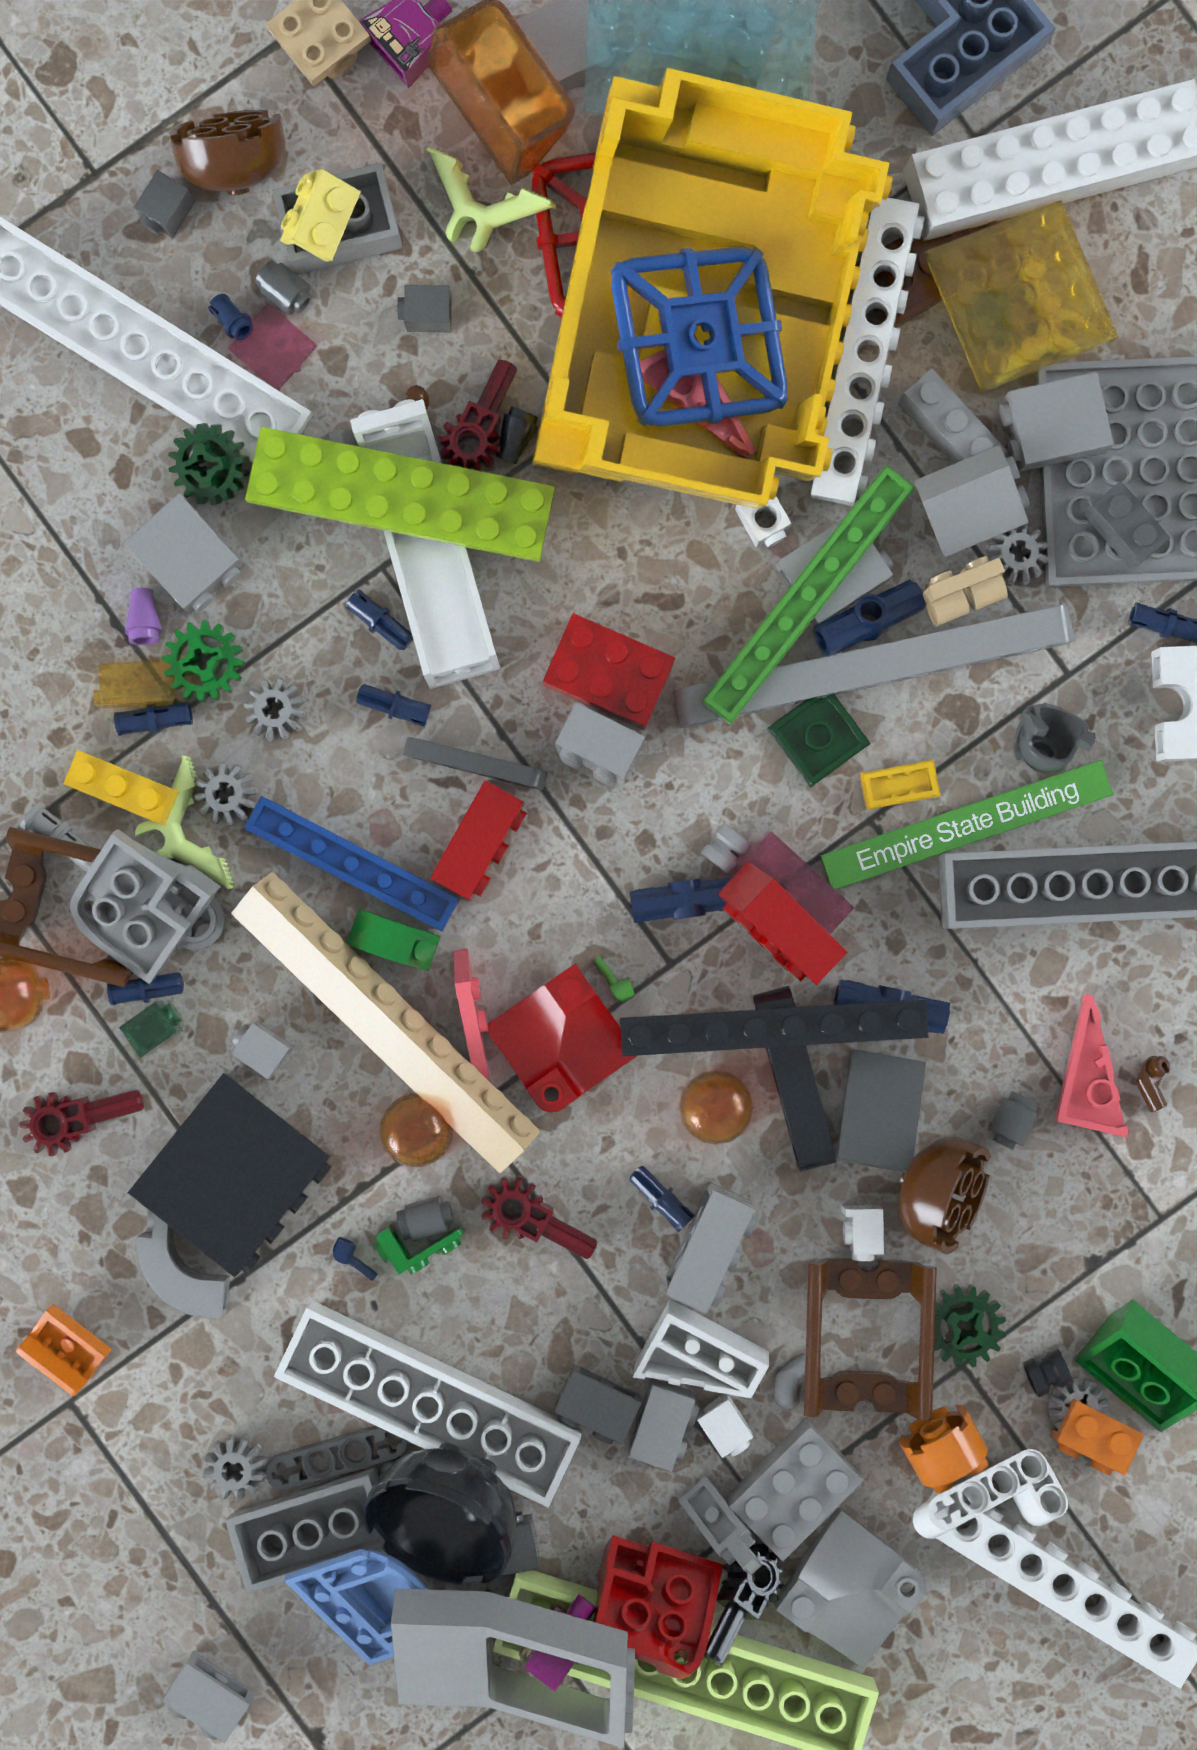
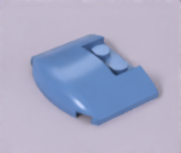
M363 1548L286 1574L284 1580L368 1665L394 1657L391 1618L395 1588L429 1590L422 1579L400 1560L380 1551Z

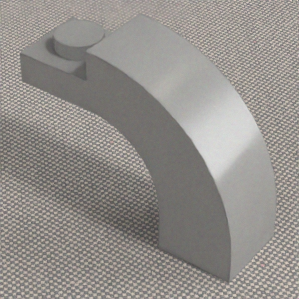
M148 1210L147 1226L153 1229L152 1232H144L137 1237V1254L141 1270L150 1287L164 1302L180 1312L195 1317L222 1319L228 1311L230 1276L204 1274L187 1266L179 1257L175 1248L174 1229Z

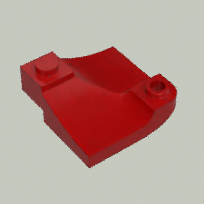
M576 963L488 1023V1034L518 1075L531 1098L541 1110L550 1113L562 1110L586 1091L637 1057H622L621 1027ZM548 1087H555L559 1091V1096L556 1100L550 1101L545 1097V1090Z
M612 1535L605 1545L597 1579L599 1581L596 1601L597 1609L594 1612L593 1622L628 1632L627 1648H635V1659L655 1666L658 1673L677 1679L687 1678L698 1669L704 1658L711 1631L723 1564L653 1541L649 1546H645ZM674 1654H679L683 1657L684 1665L675 1661Z

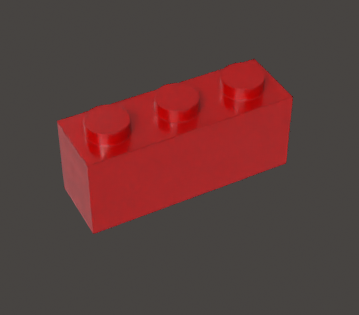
M484 780L430 879L468 900H472L474 895L481 897L491 880V877L487 876L486 873L492 862L499 865L509 848V845L504 843L510 830L515 832L519 830L527 815V812L522 810L525 805L524 801Z

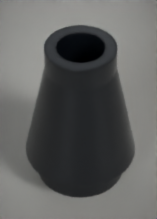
M511 406L508 414L504 413L499 442L500 453L496 454V457L516 465L520 455L539 428L535 426L538 417Z

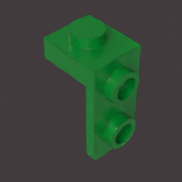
M391 1223L376 1234L375 1237L378 1242L374 1245L381 1259L385 1263L391 1261L398 1275L406 1270L412 1275L430 1263L427 1257L440 1250L442 1255H445L462 1243L459 1238L464 1235L465 1230L462 1225H459L410 1255Z

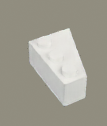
M669 1299L635 1362L633 1378L644 1380L645 1377L668 1381V1384L680 1386V1383L704 1387L706 1391L752 1398L769 1367V1351Z

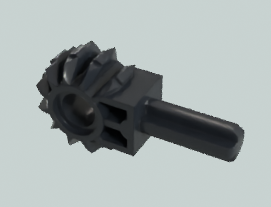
M755 1544L749 1547L762 1564L754 1572V1582L752 1575L745 1569L743 1570L736 1560L731 1565L728 1563L723 1565V1569L728 1573V1578L721 1582L723 1585L716 1601L724 1606L725 1609L708 1641L704 1654L705 1658L714 1664H723L744 1620H759L765 1607H768V1602L779 1600L776 1589H782L786 1586L779 1580V1574L783 1573L786 1569L776 1565L779 1557L774 1552H769L768 1546L764 1544Z

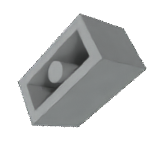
M651 1378L628 1448L629 1458L671 1472L675 1461L682 1462L688 1441L683 1439L687 1425L694 1426L700 1405L695 1404L696 1399L693 1391Z
M193 1651L169 1687L162 1702L167 1705L168 1710L174 1716L180 1719L187 1718L198 1725L200 1732L209 1739H219L225 1743L248 1709L255 1691Z

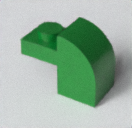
M358 908L347 944L400 964L429 971L441 936Z

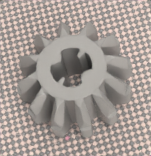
M1027 524L1018 527L1017 532L1015 529H1012L1004 534L993 537L992 539L995 543L985 546V551L988 554L994 555V557L988 559V562L1000 558L1005 570L1003 574H1007V586H1012L1016 578H1018L1022 586L1027 585L1030 582V576L1038 578L1042 574L1041 568L1038 565H1045L1049 561L1046 555L1039 553L1048 548V543H1037L1035 541L1041 533L1038 529L1028 535ZM1015 547L1019 548V555L1024 556L1018 562L1014 561L1015 555L1009 553Z
M277 678L272 689L269 681L264 679L261 681L263 693L254 688L249 690V693L256 698L255 703L250 701L244 702V708L254 711V713L244 718L247 724L258 722L254 727L253 733L260 736L267 730L266 737L268 741L274 742L277 730L283 740L290 739L287 729L289 726L297 732H300L302 729L294 721L295 718H307L308 713L306 711L296 709V707L306 703V699L304 696L293 698L298 689L294 684L289 685L284 690V680ZM274 701L280 706H284V708L279 710L280 717L277 719L271 714H267L268 711L272 710L271 703Z
M221 762L218 766L219 775L212 768L208 767L205 773L210 781L197 780L196 785L205 788V793L195 794L194 800L200 802L207 801L200 808L199 812L202 815H207L213 811L211 816L212 823L218 824L224 816L226 825L233 826L235 822L234 813L243 821L248 819V815L243 810V807L255 808L257 803L248 800V795L258 794L259 789L257 787L246 788L254 777L250 773L240 777L242 766L235 764L229 773L228 765ZM225 785H228L227 788L235 791L234 796L228 798L227 804H225L226 800L219 798V793L225 791Z
M234 1434L228 1435L226 1444L217 1440L212 1446L214 1452L207 1453L204 1461L210 1465L203 1471L204 1477L215 1478L209 1488L211 1491L216 1490L219 1486L224 1488L221 1496L223 1499H227L232 1491H234L238 1501L244 1498L245 1491L255 1494L259 1489L257 1482H263L266 1479V1472L260 1468L267 1465L268 1458L264 1456L256 1457L262 1446L258 1443L252 1448L248 1447L247 1445L250 1441L248 1435H244L239 1444ZM239 1462L242 1465V1469L232 1472L229 1466Z

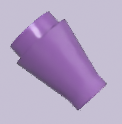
M149 588L132 589L130 591L131 599L125 634L129 636V643L134 645L156 644L159 642L162 628L153 599V590Z

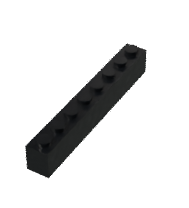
M926 999L620 1018L622 1057L929 1038Z

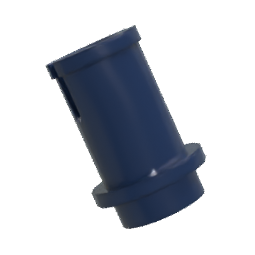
M218 294L210 301L209 311L226 328L225 332L230 338L243 340L251 334L253 330L251 317L247 313H242L226 294Z

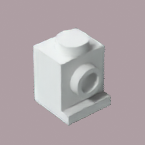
M879 1204L841 1205L842 1213L845 1217H849V1222H843L844 1245H850L852 1260L872 1261L874 1260V1255L884 1254L883 1208Z

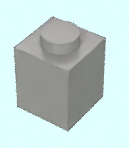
M257 1021L252 1023L250 1027L244 1024L232 1040L236 1047L231 1054L266 1079L274 1077L294 1046Z

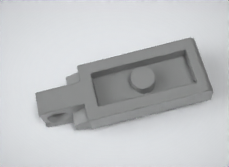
M704 1476L678 1502L722 1559H725L729 1565L736 1560L743 1570L745 1569L752 1575L762 1566L749 1548L755 1543L751 1536L752 1533L740 1517L729 1507V1503L711 1479Z

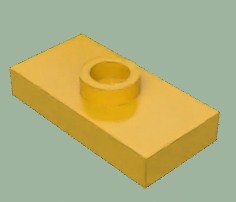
M934 759L859 774L866 810L941 796Z

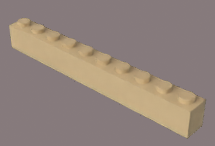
M273 872L252 886L231 914L499 1174L522 1154L541 1132L527 1116L523 1115L500 1090L496 1089L473 1064L467 1061L445 1037L437 1032L418 1011L375 972L367 961L345 943L339 934L334 932L312 908L307 906Z

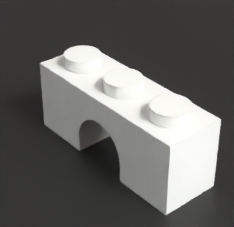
M1197 646L1160 647L1151 652L1153 688H1169L1177 692L1183 702V712L1177 721L1162 722L1155 725L1156 762L1196 761Z

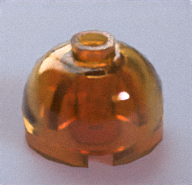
M0 957V1033L23 1029L34 1023L42 1013L43 1000L50 999V990L47 977L40 978L33 964Z
M716 1069L703 1072L689 1080L681 1092L679 1102L681 1121L690 1135L703 1143L713 1145L729 1143L741 1136L751 1122L754 1108L751 1093L743 1081L730 1072Z
M414 1092L397 1098L386 1108L380 1120L379 1136L384 1150L394 1161L407 1167H424L435 1163L447 1152L453 1140L454 1129L446 1122L443 1115L435 1106L423 1100Z

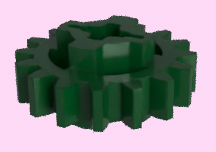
M207 423L197 424L196 429L193 427L184 429L185 438H175L173 441L179 450L169 452L168 455L176 460V465L168 468L169 472L178 473L179 478L173 483L175 487L184 485L186 489L183 496L189 498L196 495V503L199 505L207 503L208 500L212 506L221 504L222 499L224 501L234 499L233 491L244 489V485L239 479L250 474L249 471L242 468V463L250 460L249 456L240 455L239 451L244 447V442L234 443L232 439L235 432L230 430L222 433L221 424H213L209 428ZM206 461H211V463L219 462V465L212 466V468L199 466L200 463H205ZM229 471L228 477L225 480V475Z
M958 1284L953 1285V1294L951 1295L943 1289L939 1291L943 1300L940 1303L936 1302L934 1351L942 1348L939 1357L946 1362L953 1356V1363L959 1368L964 1359H967L972 1368L976 1367V1358L979 1356L986 1362L990 1361L987 1351L991 1348L999 1352L1001 1348L995 1340L997 1337H1006V1333L998 1328L999 1324L1006 1322V1317L1002 1314H995L1001 1305L996 1300L987 1303L990 1294L986 1290L981 1291L977 1296L976 1287L972 1284L968 1285L966 1292H963ZM967 1302L964 1307L951 1308L956 1303ZM984 1312H986L988 1317V1332L983 1330L982 1319L985 1316ZM942 1319L946 1321L948 1327L945 1340L941 1334ZM962 1320L963 1322H969L972 1327L969 1331L966 1329L961 1330L957 1326L958 1323ZM973 1343L978 1344L973 1348L963 1350V1347L965 1345Z

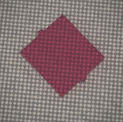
M267 303L252 320L253 330L251 334L243 340H235L228 349L270 386L279 391L295 372L299 373L301 371V364L315 350L317 344Z

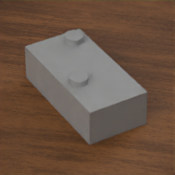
M375 1466L235 1510L225 1522L247 1594L285 1583L286 1574L362 1548L384 1552L382 1548L385 1540L375 1528L369 1534L363 1521L364 1504L370 1490L379 1478L377 1467Z

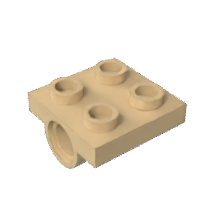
M295 0L266 23L269 32L313 87L327 76L330 79H334L344 74L355 63L358 56L357 52L371 42L368 32L342 0Z
M986 556L967 563L965 565L966 568L959 571L960 574L953 576L950 570L931 578V582L925 584L926 590L923 592L926 607L923 611H928L935 626H940L969 614V605L974 611H977L1008 597L1007 588L1002 577L1005 570L1000 558L989 562Z

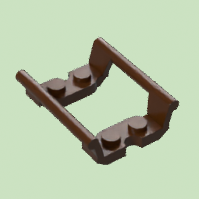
M10 827L7 831L6 841L12 852L5 879L9 880L12 884L13 892L8 899L0 900V956L126 987L128 979L135 973L110 955L107 956V959L91 964L19 946L26 929L35 922L39 911L47 874L43 866L44 851L93 863L101 849Z
M847 1258L818 1259V1262L808 1263L804 1416L818 1417L823 1410L854 1411V1407L858 1402L866 1400L873 1403L876 1412L907 1413L918 1420H932L937 1267L925 1266L919 1262L905 1260H878L875 1268L864 1270L860 1268L858 1261ZM827 1290H835L842 1297L887 1300L893 1299L901 1293H911L921 1304L918 1382L897 1380L890 1373L881 1371L844 1370L838 1371L831 1377L820 1378L822 1301Z

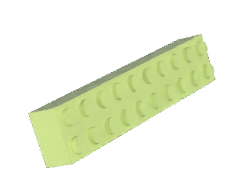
M530 1570L514 1574L507 1597L550 1610L558 1605L564 1611H567L578 1594L596 1607L598 1590ZM594 1614L591 1616L589 1621L593 1622ZM711 1626V1631H710L709 1639H710V1637H711V1635H712V1633H713L715 1627H712V1626ZM740 1635L736 1636L723 1664H714L707 1660L704 1655L698 1669L691 1676L684 1679H677L658 1673L655 1666L635 1659V1697L803 1750H862L879 1695L873 1677ZM494 1638L493 1652L521 1660L519 1653L523 1646ZM674 1654L675 1661L684 1665L683 1657L679 1654ZM575 1662L567 1674L610 1688L611 1676L602 1669Z

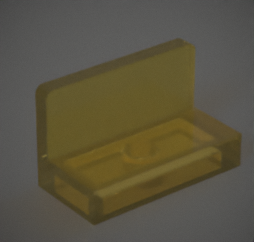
M162 660L100 664V690H93L94 705L102 709L143 707L154 703L157 706L176 704L175 689L171 687L175 677L168 678L164 675V671L171 668V664Z

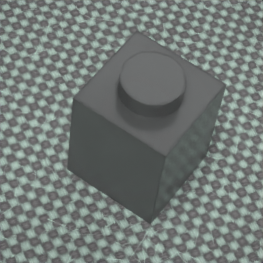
M157 170L135 204L134 209L142 219L140 224L145 229L157 236L163 232L173 238L195 203V199L187 187Z
M404 285V297H398L397 314L398 320H404L407 332L451 333L452 295L449 285Z

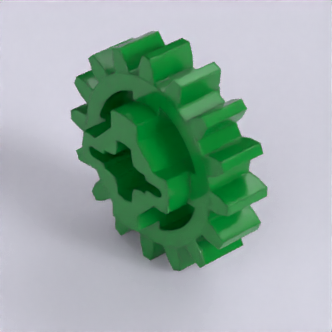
M202 620L200 629H197L191 622L187 623L188 632L186 634L176 629L174 633L178 641L176 643L166 642L165 644L172 650L171 655L162 656V661L171 664V668L164 671V675L168 678H176L171 687L176 691L185 687L183 696L191 699L196 692L200 702L206 701L207 694H211L215 700H220L219 690L221 689L232 693L233 689L229 684L232 679L241 681L242 679L235 672L236 668L245 666L243 660L236 658V655L244 651L243 647L231 645L236 636L232 632L222 636L224 627L218 623L211 630L210 623L206 620ZM203 637L216 639L223 646L211 648L207 646ZM189 645L185 658L180 659L184 648ZM203 653L211 658V660L206 662L207 668L205 670L196 665V663L201 661L200 655ZM227 664L224 674L219 679L218 674L222 665ZM185 676H200L204 686L190 683Z

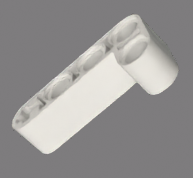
M1027 1449L923 1503L915 1510L913 1523L920 1535L933 1539L1013 1498L1023 1518L1032 1526L1040 1527L1063 1516L1068 1508V1500L1043 1454L1034 1449ZM1021 1464L1027 1469L1028 1476L1022 1471ZM992 1479L998 1484L1000 1492L996 1491L993 1487ZM962 1494L968 1498L970 1508L963 1502ZM1040 1499L1045 1502L1047 1511L1042 1507ZM944 1509L947 1516L937 1521L934 1514Z

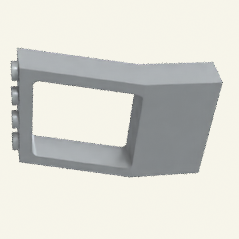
M395 1588L391 1630L399 1704L489 1707L624 1748L625 1733H632L635 1673V1648H627L628 1632L486 1591ZM490 1637L608 1672L611 1676L610 1698H602L561 1685L554 1692L535 1677L494 1665L491 1661Z

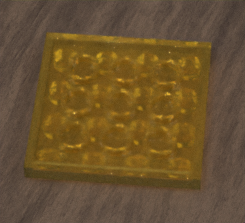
M1062 200L934 247L924 254L981 392L1113 342L1119 337Z

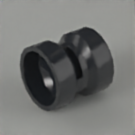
M1058 1348L1046 1352L1045 1357L1041 1359L1042 1362L1034 1358L1022 1362L1029 1383L1038 1398L1049 1394L1050 1385L1063 1388L1073 1384L1068 1366Z

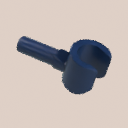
M338 1237L333 1247V1257L335 1260L342 1264H349L373 1281L377 1273L359 1260V1258L352 1256L357 1245L346 1238Z

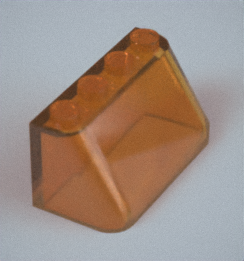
M482 0L434 28L428 61L429 68L511 186L531 173L571 126L575 113L573 102L507 7L500 1Z

